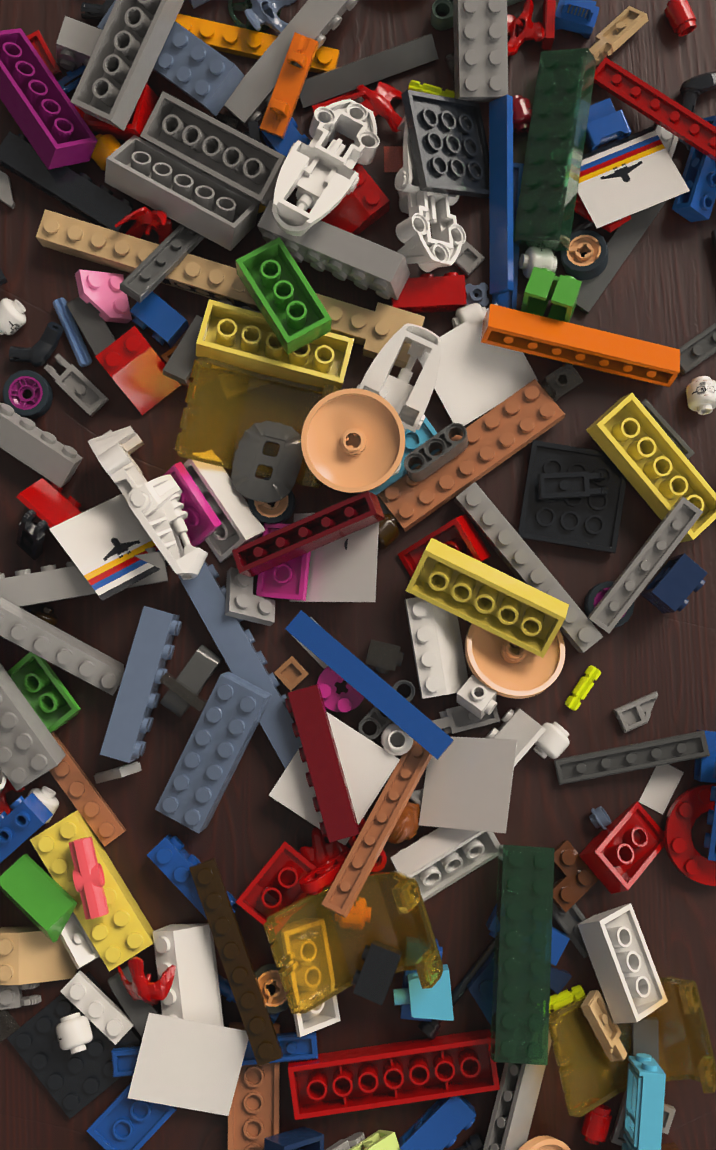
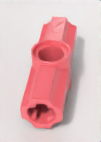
M92 836L69 842L74 865L73 882L76 891L80 892L85 918L94 919L108 914L109 910L103 888L105 885L104 872L101 864L97 862Z

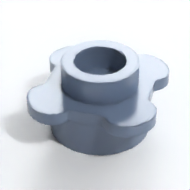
M469 283L465 286L467 294L466 305L479 303L482 307H486L489 304V299L487 298L488 285L486 283H480V285ZM478 293L479 297H475L474 294Z

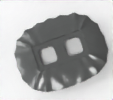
M268 420L262 423H254L249 429L245 430L243 438L239 441L232 464L231 478L234 488L244 497L260 502L271 503L286 497L297 480L302 464L301 434L296 432L292 426ZM266 442L280 445L276 457L267 456L262 453ZM263 465L273 468L269 480L255 477L258 466Z

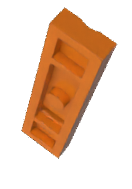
M296 32L294 33L260 125L261 131L284 139L318 48V41ZM291 61L297 62L301 68L292 65Z

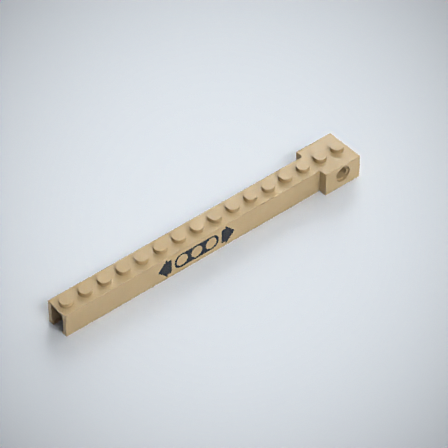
M46 209L36 238L44 247L127 273H132L159 246L156 243ZM187 254L161 282L214 300L231 301L237 307L248 306L255 311L261 312L237 275L236 268L198 256ZM316 293L332 319L330 332L353 338V343L364 346L363 356L375 359L384 345L405 324L409 323L421 327L424 325V316L378 302L376 310L372 311ZM403 343L394 363L395 366L406 367L410 355L407 354L411 346L410 344Z

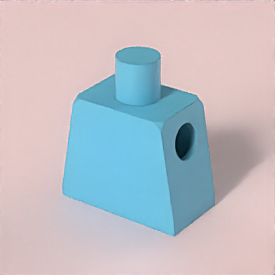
M447 964L410 973L407 975L408 988L393 989L395 1005L410 1004L411 1017L454 1020L450 974Z

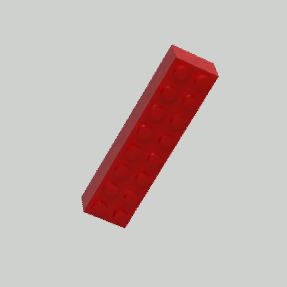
M489 1029L436 1036L434 1040L429 1037L318 1054V1059L288 1062L295 1120L500 1090L493 1039Z

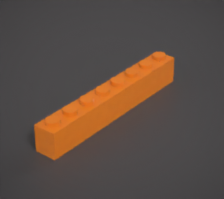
M494 304L489 305L483 320L481 343L666 387H671L680 373V349Z

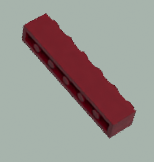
M365 491L233 549L232 553L239 574L253 577L384 520L385 516L377 496L370 491Z
M316 684L288 692L289 698L285 699L288 712H293L295 723H292L294 735L296 738L300 737L302 743L299 753L302 762H307L309 772H306V779L309 787H314L316 797L312 798L316 812H321L323 821L319 822L322 836L328 837L330 843L359 835L360 829L320 686Z

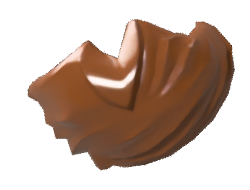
M408 802L387 840L388 842L399 844L404 840L412 839L417 834L420 826V805L418 803Z

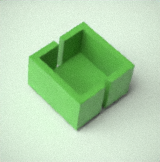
M534 267L524 292L521 311L544 316L548 302L551 300L550 303L553 304L548 318L570 323L582 281L568 275L557 277L555 273L547 268Z

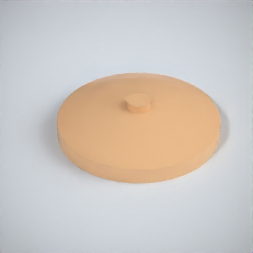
M358 388L339 390L325 396L309 412L301 434L302 453L311 472L326 486L345 493L370 491L385 483L399 467L405 450L404 427L394 407L380 395Z
M471 624L465 640V655L471 672L485 686L496 691L497 695L523 699L540 694L557 679L565 660V644L559 629L544 658Z

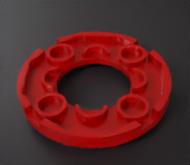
M702 784L682 793L671 805L666 815L668 817L663 837L671 862L683 875L698 883L716 886V861H711L701 856L692 842V827L695 820L709 809L714 810V801H710L711 786H716V784Z

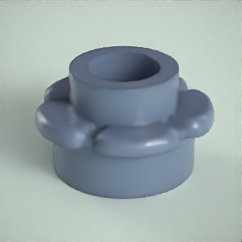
M602 806L591 809L592 814L589 818L597 829L601 827L603 830H606V826L612 823L607 812Z

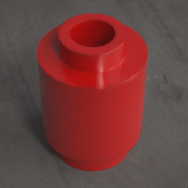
M670 0L667 3L664 13L674 33H677L679 37L691 33L697 25L695 23L696 17L688 1Z
M591 1102V1106L587 1107L581 1129V1134L585 1136L584 1139L587 1142L599 1145L600 1142L606 1141L612 1119L610 1115L611 1108Z

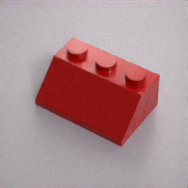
M43 478L16 496L27 508L33 509L36 512V516L41 520H45L50 528L83 513L79 509L82 505L71 495L66 498L61 493L62 487L60 488L53 482H48Z

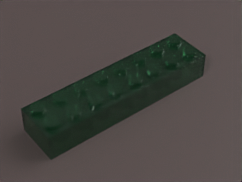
M589 48L541 51L513 242L522 251H526L529 247L533 246L548 248L552 251H569L596 69V60Z
M499 845L490 1058L494 1062L534 1065L548 1064L555 848Z

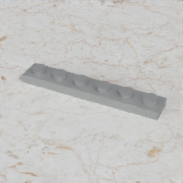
M681 496L588 618L610 633L703 511Z

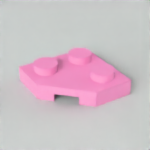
M80 269L75 273L79 297L86 304L90 302L100 312L98 315L104 321L128 323L132 320L127 294L120 290V284L124 281L123 274Z

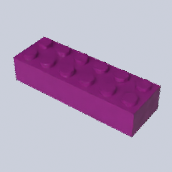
M18 28L0 31V99L48 170L88 162L98 141L70 102V99L23 30Z

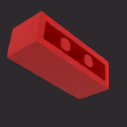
M449 272L445 273L444 276L435 277L434 274H422L417 278H410L409 276L398 300L391 298V306L412 313L456 311L459 307L466 306L467 304L465 275Z

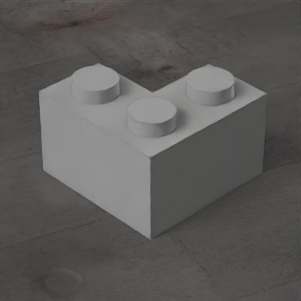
M65 16L56 43V63H59L62 68L71 71L82 66V63L87 66L103 30Z

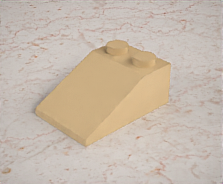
M38 927L0 928V985H24L72 979L77 974V968L60 936L53 943Z

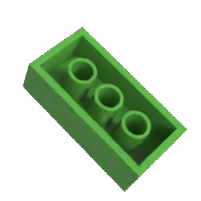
M280 237L236 260L237 275L287 355L331 331V317Z

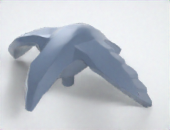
M250 0L252 8L246 9L244 12L256 30L260 31V25H267L280 34L288 23L282 21L277 13L284 6H290L297 0Z

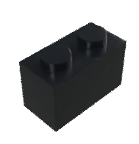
M374 940L371 946L366 944L361 959L365 961L362 970H356L351 983L355 985L353 993L383 1005L403 951L377 940Z

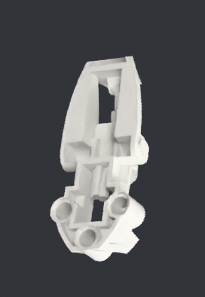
M347 99L332 103L326 107H318L314 111L309 128V134L313 138L310 144L306 145L298 140L291 146L277 178L272 203L274 219L279 228L285 233L292 236L304 235L314 224L328 215L342 201L346 194L353 193L360 179L359 173L353 170L356 163L368 165L373 162L380 140L377 136V125L373 111L362 104ZM337 132L354 140V144L350 145L343 158L340 155L346 146L342 144V139L334 140ZM328 141L331 142L328 148L325 149V146L327 145ZM295 188H298L296 192L297 206L286 201ZM308 208H309V209L312 208V210L310 211V213L306 212V210H307Z
M404 116L397 128L404 131L403 167L396 174L394 185L400 197L399 207L401 212L409 214V218L396 226V235L405 244L397 252L405 256L407 264L417 263L423 271L431 272L439 267L451 266L457 259L462 244L466 241L465 231L457 224L456 216L450 214L449 207L458 201L460 195L420 191L406 117Z
M409 323L405 324L384 345L367 370L361 384L357 386L358 389L374 392L387 400L398 413L404 427V432L408 429L415 433L416 430L421 428L426 417L424 413L433 393L439 371L442 339L426 328ZM406 342L411 345L407 353L410 355L406 367L402 368L398 377L395 378L389 374L403 343ZM424 352H427L429 356L415 386L408 384L413 375L411 370L416 359L421 360ZM401 463L392 476L398 474L401 469Z
M131 426L116 431L110 429L102 436L90 439L88 443L98 461L126 498L129 507L177 575L179 574L183 580L197 577L208 553L201 548L192 546L186 534L188 529L184 522L188 513L182 511L184 504L178 502L182 490L173 477L168 474L147 482L142 471L130 456L144 445ZM178 535H180V538L183 542L184 551Z

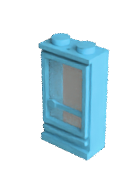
M637 1053L636 1056H628L630 1063H628L624 1131L626 1133H623L626 1143H622V1150H661L666 1074L651 1055Z

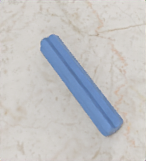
M58 298L53 301V306L74 355L81 367L88 366L92 363V359L73 315L66 304L67 301L64 298Z

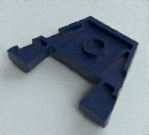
M498 946L467 984V988L508 1052L514 1025L507 1021L506 1018L537 979H540L554 992L559 994L572 976L566 970L551 967L549 964L547 966L543 965L540 962L529 959L527 956Z

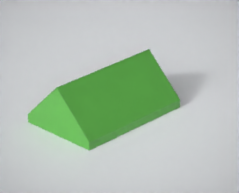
M29 652L7 671L50 733H53L79 714L81 708L45 659Z
M28 854L20 857L0 876V889L3 894L53 943L56 942L74 911L77 902Z

